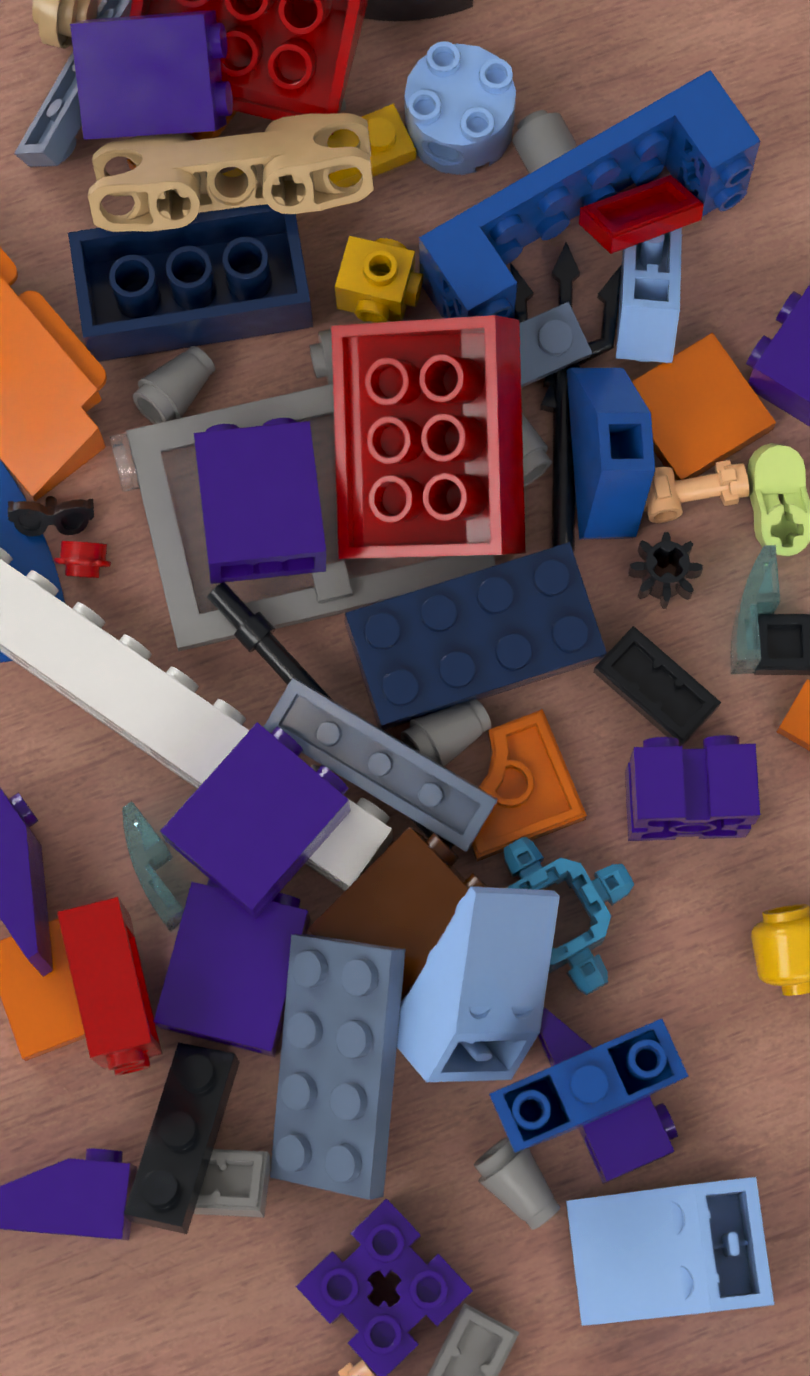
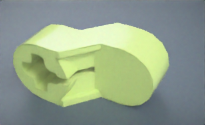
M774 443L763 445L754 451L749 459L747 468L749 497L754 511L756 539L763 548L772 553L782 556L795 555L805 549L810 542V499L806 489L804 460L796 450L789 446Z

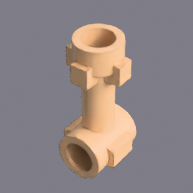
M730 460L716 462L715 474L677 481L675 480L672 468H655L644 511L648 513L649 521L653 523L672 521L682 515L681 503L719 496L724 506L738 504L739 498L749 497V482L744 464L731 465Z

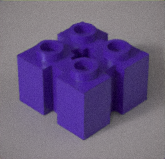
M718 735L703 739V748L683 749V746H679V739L656 737L644 740L643 747L633 748L630 762L625 770L628 841L675 840L676 837L698 836L699 839L746 838L751 830V825H754L760 817L756 743L740 744L739 737Z
M386 1198L350 1233L361 1245L344 1262L335 1252L331 1251L295 1286L329 1324H333L343 1314L359 1331L348 1344L377 1376H387L419 1345L409 1331L425 1315L438 1326L473 1291L439 1254L428 1264L419 1257L411 1247L421 1238V1234ZM379 1271L385 1278L392 1271L401 1279V1282L396 1287L397 1294L401 1298L391 1307L385 1300L380 1306H377L369 1298L374 1290L369 1280Z

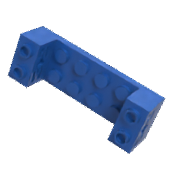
M709 70L420 236L419 273L423 274L422 287L442 318L497 315L514 319L517 281L506 265L521 254L523 247L540 237L543 241L556 237L568 227L571 219L580 214L581 207L614 196L634 183L636 186L647 184L662 172L664 166L677 181L704 204L702 216L716 208L720 212L726 211L738 204L746 196L761 141L714 74Z

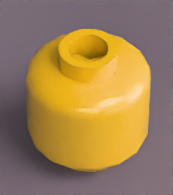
M795 904L776 907L762 912L763 921L757 923L751 932L756 967L760 980L769 985L781 986L782 994L785 996L810 993V906L808 904Z

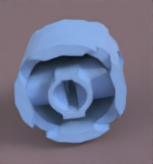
M442 41L435 43L429 48L427 55L417 62L409 74L404 96L405 127L416 148V154L423 163L443 173L465 175L476 172V167L483 166L488 162L490 166L502 157L511 143L515 117L516 89L511 66L505 60L479 46Z

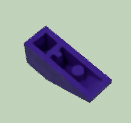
M0 787V919L28 961L44 977L53 970L42 845L29 828L37 823L38 819L19 792L8 798Z
M543 1007L538 1038L551 1067L593 1049L591 1045ZM650 1096L578 1128L603 1184L675 1152L670 1140L678 1137L674 1122L664 1103L654 1106Z
M86 1148L85 1160L68 1158L0 1186V1230L129 1241L131 1222L124 1215V1211L136 1177L137 1166L130 1163H122V1151Z

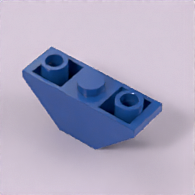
M570 368L566 371L579 540L634 538L638 533L655 473L651 412L624 368Z
M661 1018L492 1092L489 1096L514 1153L569 1133L632 1105L687 1078L688 1074Z

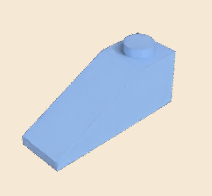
M682 228L623 249L616 359L636 360L639 362H673L680 314Z

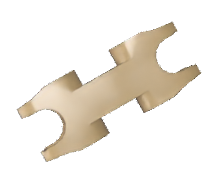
M351 113L304 114L276 119L267 126L265 132L196 140L188 133L147 135L107 143L93 154L92 159L96 183L89 188L88 199L93 223L111 232H152L187 226L195 220L199 212L268 204L273 210L281 214H299L322 211L336 206L359 202L374 191L367 120ZM349 129L355 132L360 141L357 147L330 148L327 145V140L334 131ZM126 157L136 165V168L126 173L111 176L107 173L105 165L112 158ZM226 167H237L244 173L237 177H227L219 171ZM357 167L362 174L359 182L348 188L334 185L329 178L330 173ZM106 195L115 197L132 196L135 204L129 213L120 216L108 213L103 208L101 201Z

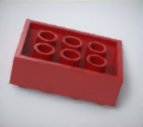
M132 0L130 16L215 10L216 22L223 23L226 30L227 56L226 58H220L222 81H229L231 85L233 111L276 120L304 114L340 113L368 0Z
M489 315L331 326L339 559L526 553L519 320Z

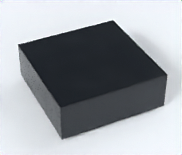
M810 614L754 615V675H810Z

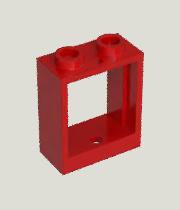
M119 897L57 912L90 1058L103 1069L114 1070L115 1076L130 1074L151 1067L149 1057L161 1055L162 1050L156 1024L153 1022L154 1015L130 914Z

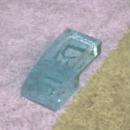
M766 545L762 548L741 593L731 637V674H753L761 660L758 614H774L780 603L776 545Z
M131 801L122 808L124 833L132 865L151 905L171 932L180 925L184 909L155 871L171 860L173 856Z

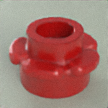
M61 541L60 558H54L56 564L65 565V576L99 578L100 567L111 566V562L106 561L107 544Z

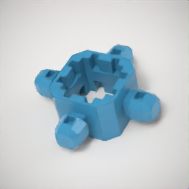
M522 837L504 848V861L512 878L516 876L520 878L519 881L508 886V888L543 890L554 883L559 884L563 881H566L569 888H573L591 919L590 925L592 927L587 932L556 949L552 948L549 973L568 963L571 970L567 972V975L580 992L589 995L608 983V972L600 955L593 956L591 952L594 948L602 945L611 919V914L604 903L609 902L612 906L626 897L634 887V882L623 864H612L596 871L594 874L595 879L592 881L581 863L559 858L542 867L543 855L533 841Z

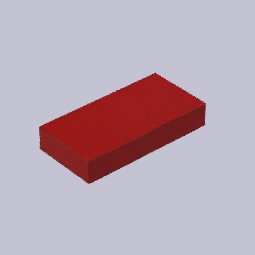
M668 175L581 207L578 224L612 254L702 220L704 204L672 175Z

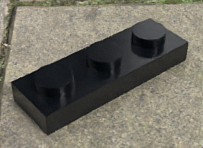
M178 1042L124 1211V1215L129 1222L183 1234L188 1233L240 1062L234 1053Z

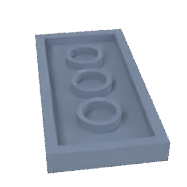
M309 934L291 935L270 1178L368 1200L384 1197L405 949Z

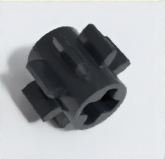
M664 532L661 542L653 547L643 540L639 543L638 553L645 562L630 564L628 576L642 579V585L638 594L640 600L650 594L660 599L662 609H667L670 598L677 594L687 600L692 597L694 589L686 578L695 579L700 577L703 565L690 563L689 555L693 547L691 541L681 546L671 541L669 532ZM669 564L676 568L674 575L669 572L661 577L655 574L657 565L662 569L666 568Z

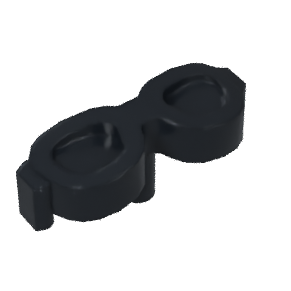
M48 496L45 499V506L30 501H18L15 503L8 501V520L14 523L20 533L31 537L40 536L49 525L56 526L57 530L64 535L79 534L87 527L89 520L94 518L93 499H88L87 501L82 499L71 500L57 505V499L54 496Z

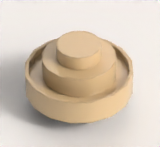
M33 0L32 16L34 22L38 24L42 43L63 49L68 48L72 44L70 24L82 20L96 19L98 2L97 0Z

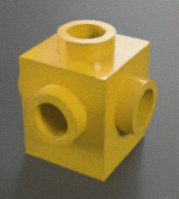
M349 236L335 283L337 309L355 313L356 317L365 322L403 321L406 306H417L423 283V274L415 272V251L407 249L405 245L393 239L378 238L375 241Z

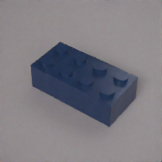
M268 204L199 212L195 220L189 225L176 229L152 232H111L102 228L68 232L83 339L87 349L98 362L314 327L296 214H281L273 210Z
M570 542L345 613V625L378 728L382 730L408 723L412 719L474 699L481 700L600 662L607 654Z

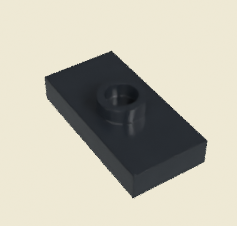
M634 626L594 667L593 672L665 736L679 739V746H684L721 704L714 695Z

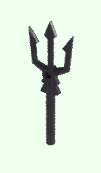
M567 242L555 264L552 277L559 283L558 306L569 301L572 308L573 282L579 277L580 272ZM510 263V272L517 281L514 319H518L521 323L528 320L527 301L533 297V291ZM622 265L598 293L597 298L604 303L601 339L588 342L592 351L591 356L547 376L543 385L548 390L541 403L540 410L553 413L552 547L570 542L573 552L575 551V478L566 370L580 368V365L614 348Z

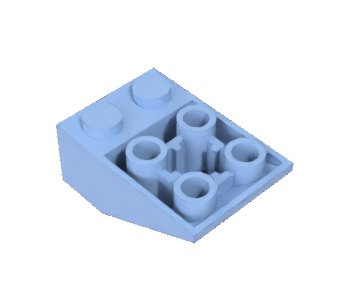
M470 886L466 895L459 901L454 916L437 945L430 951L424 968L400 1005L397 1048L425 1082L511 1080L540 1033L560 898L555 891Z
M756 1177L566 1201L581 1326L774 1305Z

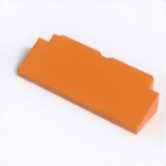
M0 247V461L34 502H36L106 448L99 427L86 412L102 401L99 390L106 384L107 375L103 366L40 293L30 290L18 296L10 286L16 282L18 271L13 261Z

